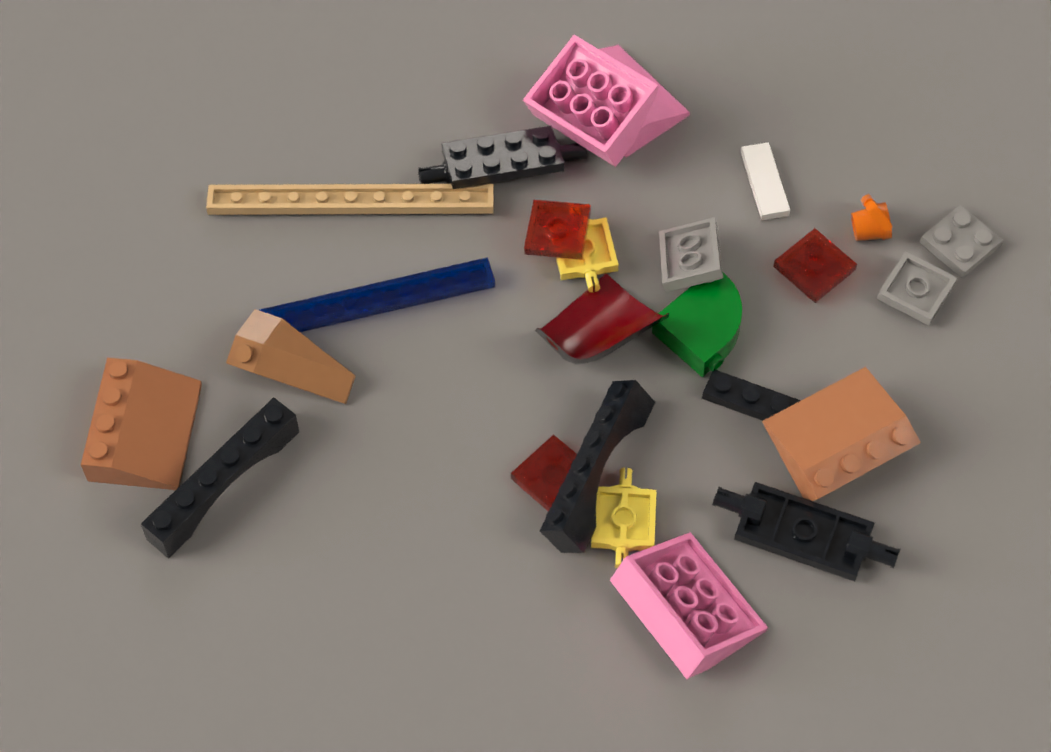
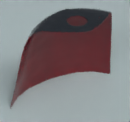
M605 273L598 280L600 290L595 292L594 286L593 292H589L587 289L541 329L536 328L535 331L566 361L574 364H585L596 361L617 350L638 335L667 319L669 313L662 316L651 310Z

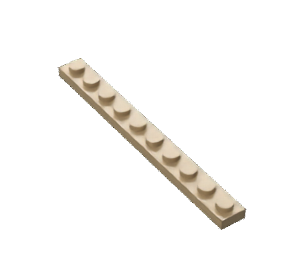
M451 184L208 185L206 209L208 215L494 214V184H483L453 189Z

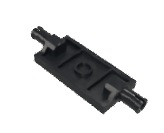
M552 126L537 127L441 143L444 157L442 165L418 168L420 184L446 181V184L451 183L453 189L563 172L564 162L587 159V149L578 143L560 145V143H557Z
M758 482L754 483L751 493H746L745 496L719 486L712 506H718L739 514L738 517L741 519L734 540L852 581L856 580L862 560L866 561V558L894 568L900 552L899 548L873 540L871 533L875 522Z

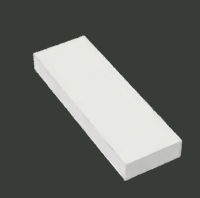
M769 142L741 147V156L761 220L789 216V204Z

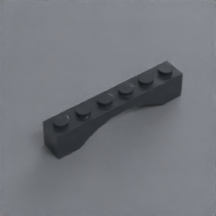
M636 380L612 382L571 464L570 470L560 486L550 510L546 514L540 532L561 553L585 552L596 529L597 491L605 464L614 448L625 436L645 426L655 405V401Z
M273 397L141 523L147 541L167 558H170L191 538L210 507L238 477L261 460L280 452L299 433L296 414Z

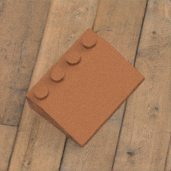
M107 357L81 461V467L87 481L169 490L179 488L202 382L138 360Z
M866 367L762 421L803 498L810 501L829 494L921 443L905 413Z

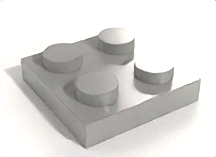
M961 205L922 235L920 239L921 245L962 279L1000 248L1003 243L1001 237Z
M905 251L878 292L877 299L929 326L955 286L958 277Z

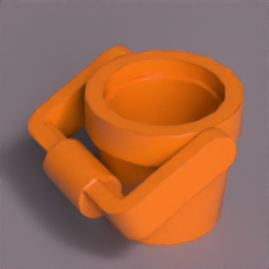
M869 193L864 195L861 202L865 209L851 213L856 241L892 239V224L886 203H876Z

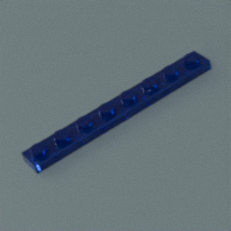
M486 257L264 308L259 311L283 318L297 331L304 332L494 288L495 278L489 259Z

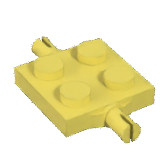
M575 204L574 210V206L571 205L568 208L571 221L562 225L550 226V236L561 280L586 278L588 291L593 292L594 286V290L597 292L600 290L597 276L599 274L617 272L619 267L607 218L583 219L580 206Z
M625 468L619 470V485L611 487L599 486L597 491L596 529L591 537V548L616 551L615 568L617 569L621 564V558L624 560L626 556H629V552L634 550L642 551L655 545L657 490L640 489L633 486V470L631 468H627V479H625Z

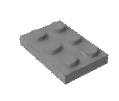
M715 217L659 231L662 284L665 292L682 290L686 287L711 283L723 278L718 225Z

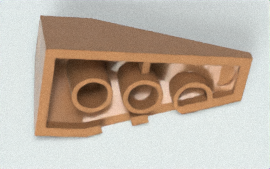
M254 309L235 335L226 364L344 404L347 403L356 377L355 374L332 356L325 353L286 320Z

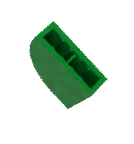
M724 272L722 279L688 288L658 313L662 316L669 313V317L652 327V334L701 377L721 367L725 358L734 348L739 335L742 319V301L736 286Z

